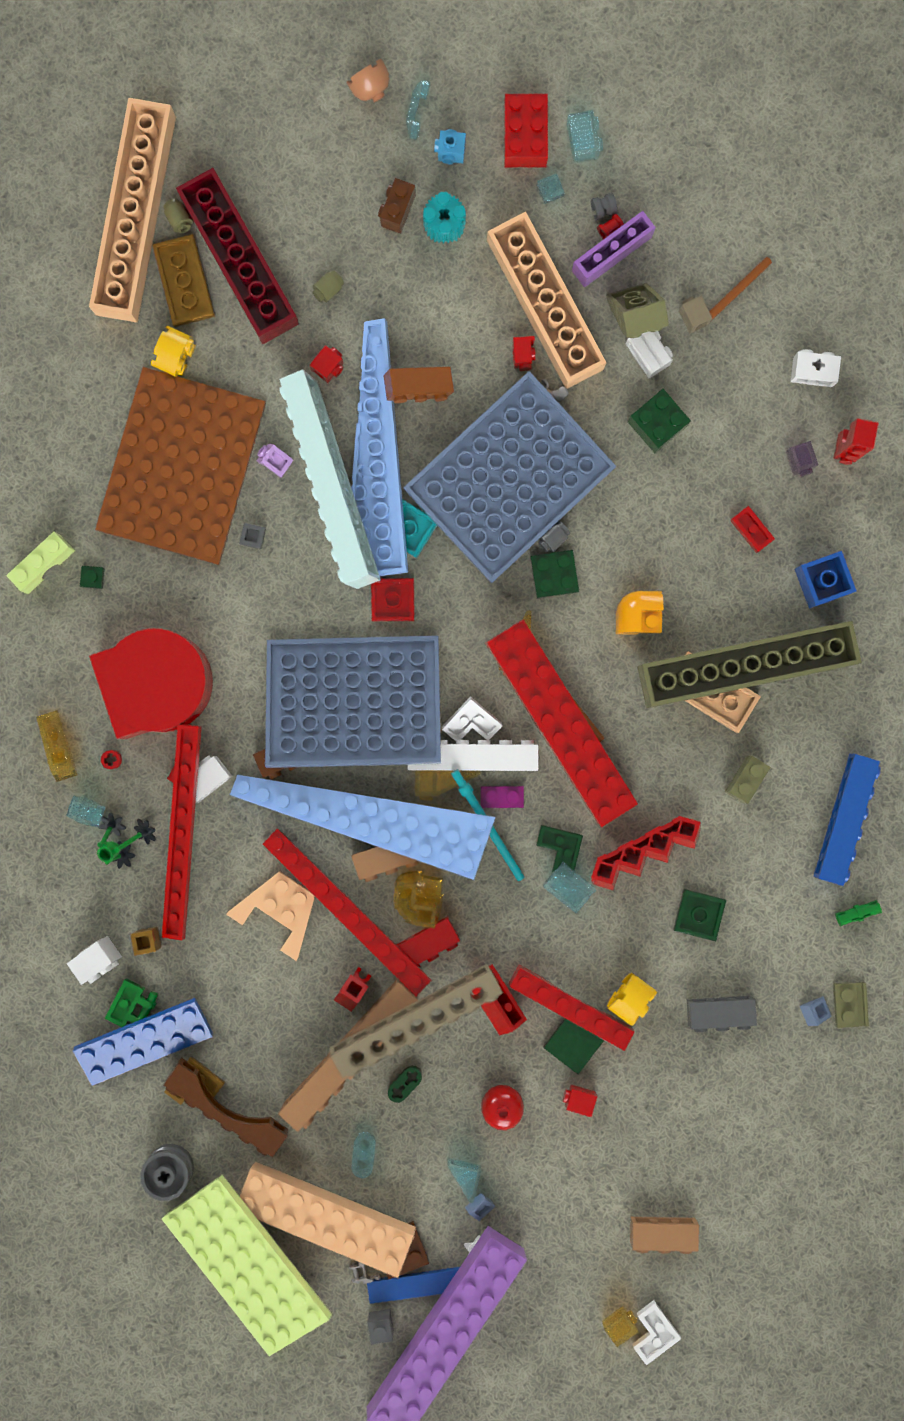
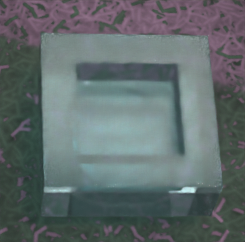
M557 173L537 181V187L544 204L564 197L565 192Z

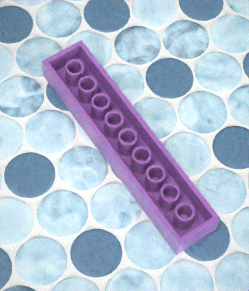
M487 1226L367 1405V1421H419L527 1261L524 1248Z

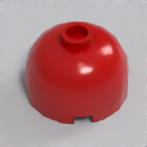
M497 1085L491 1087L484 1095L481 1102V1112L484 1120L490 1127L506 1131L514 1128L520 1122L524 1114V1103L521 1095L515 1089L508 1085Z

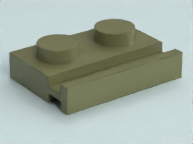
M866 982L833 983L836 1027L869 1026Z

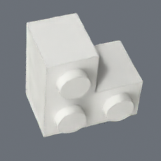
M106 936L79 953L67 965L81 985L87 981L91 984L99 979L101 975L119 965L117 960L122 956L110 938Z

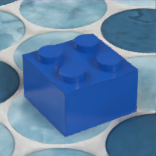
M842 551L803 564L794 569L809 609L857 591Z

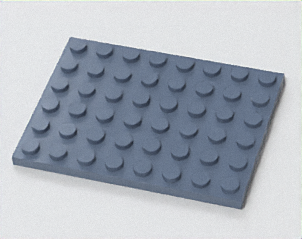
M529 371L404 486L403 489L486 579L493 583L603 480L616 465Z
M438 636L267 640L266 768L441 764Z

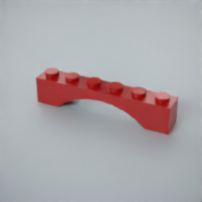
M520 964L509 981L510 988L625 1051L635 1033L634 1029L628 1024L575 998Z

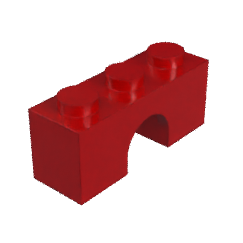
M855 419L850 424L849 430L843 429L838 434L834 459H839L841 464L850 465L874 449L879 422Z

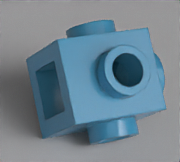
M452 129L440 130V138L435 139L434 152L438 153V161H442L445 164H463L466 133H460Z

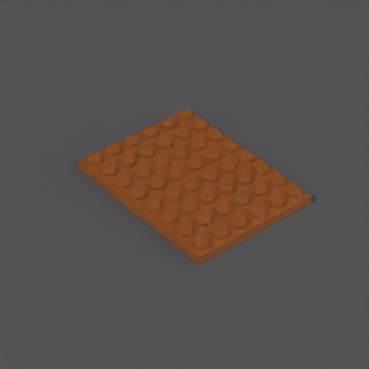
M143 367L95 530L220 565L266 401Z

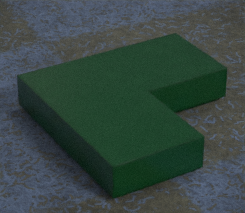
M541 825L536 846L557 851L552 872L573 877L583 835Z

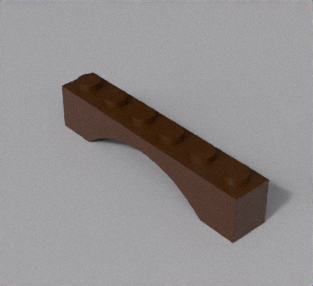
M182 1057L165 1080L163 1086L166 1087L170 1094L180 1096L192 1108L197 1107L203 1111L202 1114L210 1120L215 1119L221 1123L220 1125L224 1130L228 1132L233 1131L239 1135L238 1137L246 1144L251 1143L264 1156L269 1155L273 1158L288 1136L289 1129L272 1117H248L224 1107L208 1091L200 1070Z

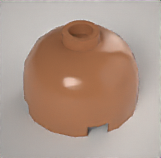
M382 59L377 60V64L373 67L371 64L352 76L350 81L346 82L358 99L362 101L373 99L375 103L385 96L383 91L388 87L390 80L388 70Z

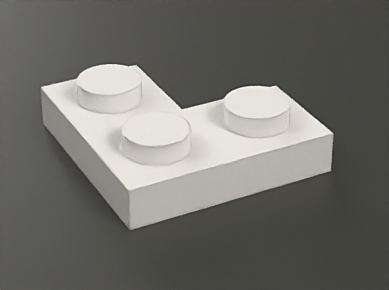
M470 696L442 726V730L456 741L461 740L473 728L486 740H490L503 725L502 722Z
M654 1300L637 1312L638 1318L648 1332L632 1343L633 1348L646 1365L681 1340L679 1333Z

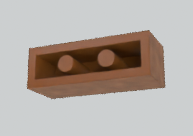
M451 366L389 369L383 375L387 401H394V403H404L407 400L425 402L427 399H435L437 402L445 401L454 392Z

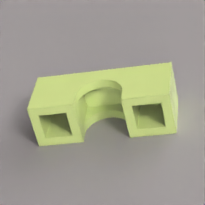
M52 532L6 576L21 592L29 594L44 580L42 576L49 568L63 563L75 550L61 535Z

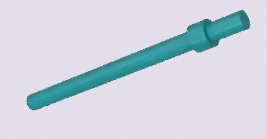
M458 769L453 771L451 775L458 784V790L462 797H466L475 814L487 816L473 794V788L470 783L465 781ZM493 826L489 835L516 880L521 881L525 876Z

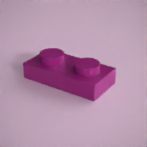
M481 786V807L524 808V786Z

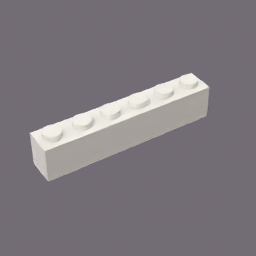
M441 740V764L408 765V770L538 771V745H534V740H521V745H512V740H499V745H491V740H478V744H469V740H456V744H448V740Z

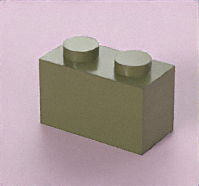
M746 756L725 792L738 801L749 804L771 767L754 756Z

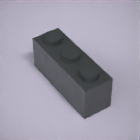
M752 996L687 999L688 1026L694 1029L695 1032H707L708 1028H716L717 1031H727L729 1027L748 1030L751 1029V1026H757L756 1002Z

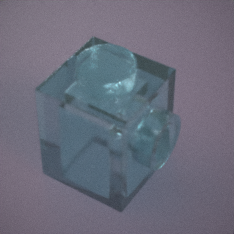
M73 796L66 816L81 824L98 827L105 806L87 798Z

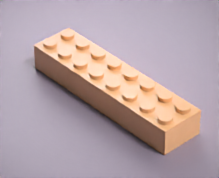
M524 212L489 230L487 242L564 387L568 389L603 371L606 361L527 213Z
M257 1162L250 1168L240 1194V1198L259 1221L397 1278L416 1229L415 1226Z

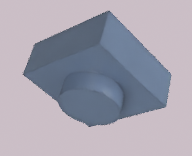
M480 1193L465 1208L472 1217L480 1221L495 1205L488 1197Z

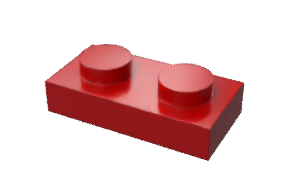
M749 506L730 520L756 553L775 540Z

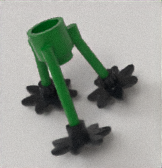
M111 812L108 814V818L100 816L103 824L99 825V828L106 829L102 840L97 843L99 847L97 856L106 865L117 861L118 869L123 866V863L131 867L129 859L136 856L134 853L129 852L131 843L144 838L147 845L150 843V840L156 841V837L152 834L156 830L153 827L149 828V821L145 820L143 823L141 819H137L139 826H134V829L137 831L136 835L123 843L121 841L117 843L106 842L112 832L120 836V830H125L126 826L120 824L123 820L122 817L114 820V815Z

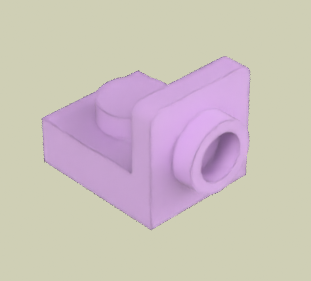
M273 444L262 446L257 454L259 457L256 460L279 477L283 476L293 462L292 458Z

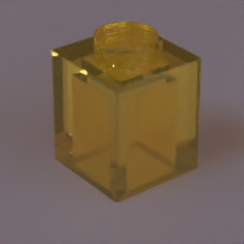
M624 1306L602 1320L604 1330L616 1347H619L638 1333L636 1326L638 1320L631 1310L627 1312Z

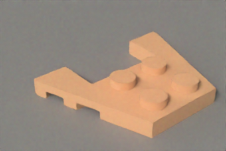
M279 871L228 911L226 915L243 925L253 909L257 907L292 931L280 951L297 961L315 896L308 889Z

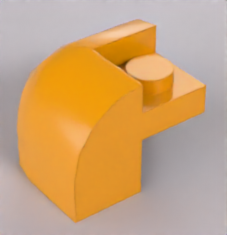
M635 591L624 596L617 605L616 634L662 633V611L664 610L662 592Z

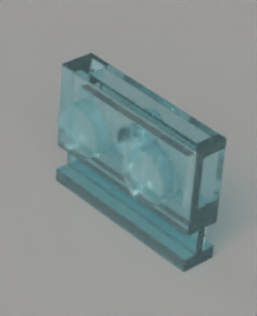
M564 862L543 884L547 891L575 913L589 900L593 892H596V888Z

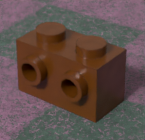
M398 178L394 179L393 185L389 184L386 191L385 205L381 204L378 212L381 227L399 234L402 233L416 196L414 184Z

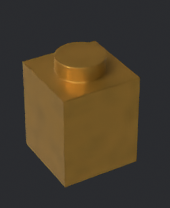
M158 927L137 930L130 934L134 956L156 952L162 948Z

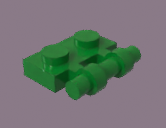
M126 978L105 1019L120 1027H124L128 1022L134 1023L146 1018L150 1011L154 1010L158 994L151 991L148 998L142 996L145 987ZM137 1004L143 1006L139 1015L133 1013Z

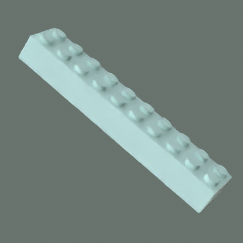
M304 370L280 379L282 386L280 387V393L288 405L286 407L287 415L290 420H293L294 427L292 431L301 446L299 453L306 462L307 468H305V472L314 487L312 488V494L315 500H318L320 506L318 513L326 525L324 531L333 547L331 549L332 557L339 566L337 571L339 579L344 584L356 589L380 581L381 579L318 382Z

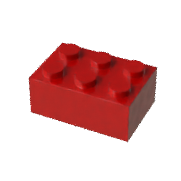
M505 94L504 168L547 167L548 94Z

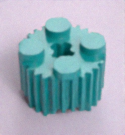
M440 192L438 195H435V198L431 197V200H428V204H425L423 211V223L427 236H430L431 240L434 239V242L438 241L440 243L442 241L443 244L445 242L449 243V241L453 242V240L457 241V238L461 237L466 225V210L464 205H462V201L459 202V198L455 199V196L451 197V194L447 192Z

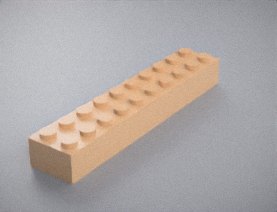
M128 98L89 304L90 309L97 316L138 323L176 120L171 105Z

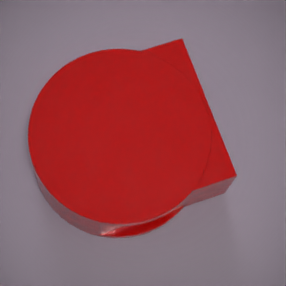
M158 628L139 630L123 638L115 647L89 655L116 739H129L150 731H175L179 724L189 725L195 721L205 710L210 700L213 676L208 659L195 643L172 631Z

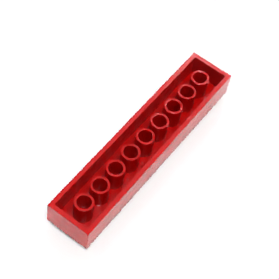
M524 619L485 642V645L597 824L603 827L638 805Z

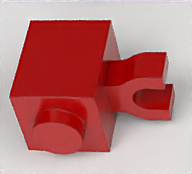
M359 967L353 976L350 975L334 998V1001L351 1012L369 986L366 983L371 978L370 974L365 979L360 978L359 972L362 969Z

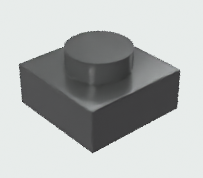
M244 523L239 544L261 549L266 528Z

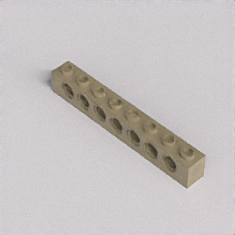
M488 964L330 1047L331 1058L342 1078L355 1076L360 1072V1069L377 1064L384 1056L394 1055L401 1047L416 1043L420 1037L427 1033L433 1034L442 1025L454 1023L459 1019V1016L476 1011L480 1005L486 1002L495 1001L502 994V991ZM474 988H481V991L478 994H471ZM461 998L462 1000L458 1005H452L453 999ZM434 1009H442L439 1015L431 1014ZM416 1019L422 1020V1023L418 1026L411 1025ZM402 1030L401 1035L392 1036L393 1031ZM380 1040L383 1042L379 1047L372 1046L374 1041ZM356 1051L363 1053L358 1058L351 1056Z

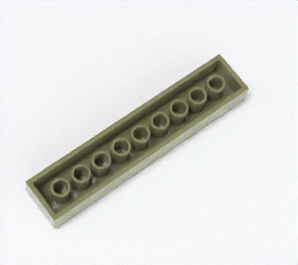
M853 621L645 663L637 666L647 709L861 664L862 661Z

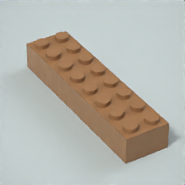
M397 978L340 1042L418 1001L419 995L416 997ZM380 1040L374 1041L372 1046H380L383 1042ZM356 1051L351 1056L358 1058L363 1053ZM329 1052L287 1098L278 1114L297 1132L302 1127L306 1129L313 1122L316 1112L319 1111L321 1113L329 1104L328 1101L331 1095L336 1096L343 1089L346 1079L351 1080L354 1076L342 1078Z

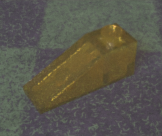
M58 711L37 716L48 765L56 782L77 776L75 763Z
M415 770V796H420V800H433V796H438L458 786L451 775L455 770ZM459 770L465 781L480 775V771Z

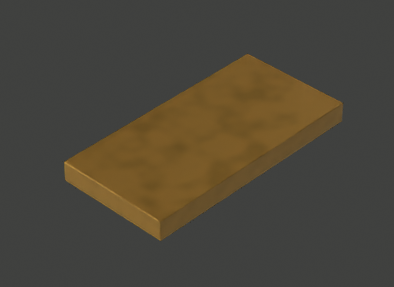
M190 234L152 244L173 326L178 327L215 317L194 235Z

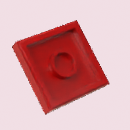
M380 578V581L371 584L372 622L415 621L414 578Z

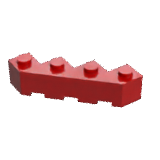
M678 816L672 819L671 822L645 833L644 836L634 841L631 840L616 850L598 857L591 876L593 885L614 891L620 871L641 877L647 857L668 863L674 843L695 849L701 830V822Z

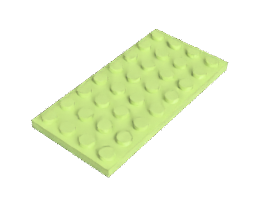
M223 1175L169 1211L162 1218L163 1222L268 1356L327 1322L332 1316L328 1308Z

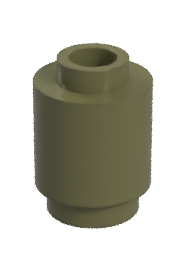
M178 199L167 201L163 206L164 214L174 232L185 233L189 231L193 221L183 203L179 202Z
M334 270L330 273L327 272L312 286L314 289L312 293L319 302L324 301L327 303L342 289L341 286L344 284V281Z

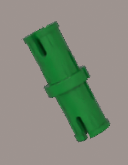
M874 900L864 905H854L849 910L835 913V916L841 927L855 921L862 922L864 918L882 913L879 902Z

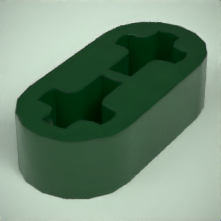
M413 1065L408 1066L390 1084L388 1097L391 1101L395 1103L404 1101L420 1084L422 1080L420 1068ZM408 1072H417L416 1081L412 1079L408 1084L405 1082L409 1077ZM402 1085L405 1086L401 1091V1097L399 1095L393 1096L394 1087L399 1089Z

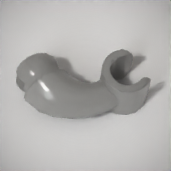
M545 379L541 380L542 384L545 385V389L557 402L564 400L568 396L569 392L564 386H561L558 390L551 391L548 389V381Z

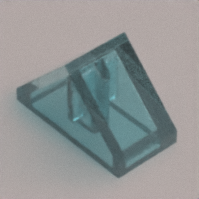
M455 1158L448 1159V1168L471 1204L475 1200L481 1174V1165Z

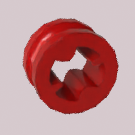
M115 750L105 751L101 756V764L106 769H116L122 763L121 754ZM111 753L113 754L112 757L117 759V761L113 762V766L106 762V758H109Z

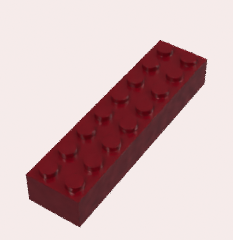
M214 168L176 187L183 204L262 345L299 325L296 314Z

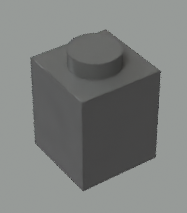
M390 1309L369 1312L367 1324L371 1345L393 1341L394 1328Z

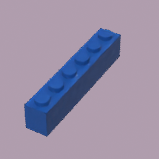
M849 754L813 877L844 886V883L849 880V866L856 857L855 846L862 836V822L868 816L869 809L867 805L869 799L871 800L874 795V781L880 775V761L858 754Z

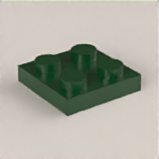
M573 550L530 556L537 599L579 593Z

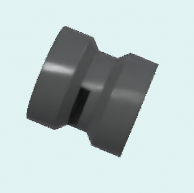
M613 193L606 194L604 198L596 197L591 199L592 211L596 210L595 220L602 219L605 215L612 216L617 214V203Z

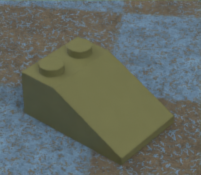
M647 283L606 294L607 301L620 330L627 338H638L642 333L649 331L658 332L663 327L669 326L665 300Z

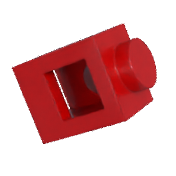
M534 336L513 337L514 369L519 368V371H529L532 369V361H535L536 358L535 347L531 348V346H534Z

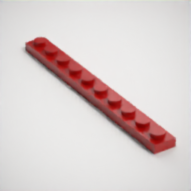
M179 724L177 726L162 938L181 941L185 939L202 729V726Z
M276 829L263 843L416 997L432 981L281 830Z

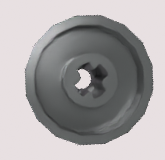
M164 1144L156 1148L143 1164L140 1173L144 1191L152 1198L160 1201L172 1200L178 1197L187 1187L194 1172V1163L190 1153L182 1146L176 1144Z

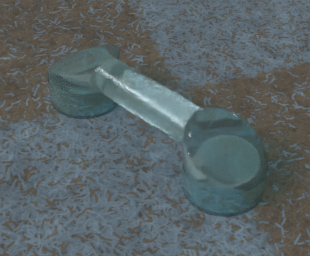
M421 80L414 88L406 118L409 138L415 140L418 139L420 122L415 121L420 98L427 99L430 90V81Z

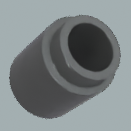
M558 521L539 539L540 542L538 544L545 552L550 551L553 553L568 539L567 536L570 534V531L561 521Z

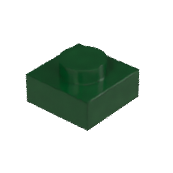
M82 565L80 587L103 589L105 568Z

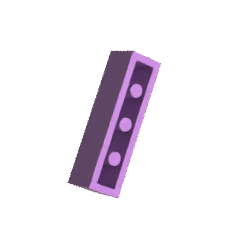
M644 211L640 212L574 261L572 272L585 288L651 239L656 227Z

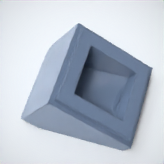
M823 996L800 1006L808 1026H818L832 1017Z

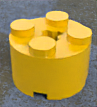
M166 326L167 333L162 331L156 343L153 354L157 355L156 361L151 360V366L175 377L178 375L183 376L187 369L185 360L187 356L191 357L193 355L196 345L193 344L192 336Z
M629 973L622 980L623 984L618 991H615L611 996L607 1007L619 1018L633 1026L639 1016L643 1018L648 1012L649 1006L647 1003L653 1000L657 991L638 976Z

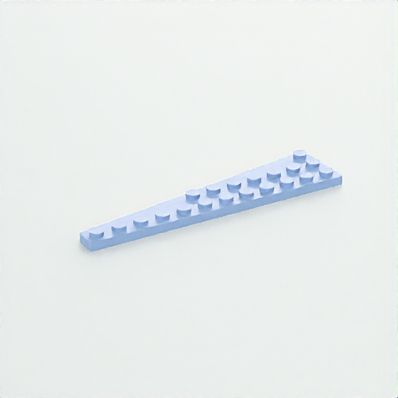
M383 318L364 322L363 356L361 358L362 375L359 383L360 401L357 409L359 414L358 423H356L352 473L353 485L351 487L379 576L408 573L394 401H387L383 377L391 369L387 320Z
M237 775L230 793L233 797L472 880L475 879L495 821V817L243 775Z

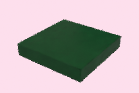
M684 889L673 930L716 942L726 899Z
M565 1018L543 1048L578 1075L604 1042V1039Z

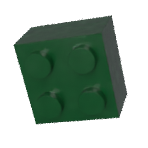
M662 389L634 412L627 422L655 454L683 431L691 420L669 394Z

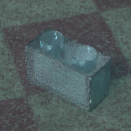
M593 110L568 114L566 124L573 162L578 163L599 159L600 151H603V141L597 135V130H599L598 117H594Z

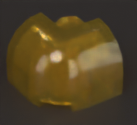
M409 871L398 876L395 881L394 909H397L399 915L406 920L405 922L412 925L435 928L443 901V878L427 876L422 871Z

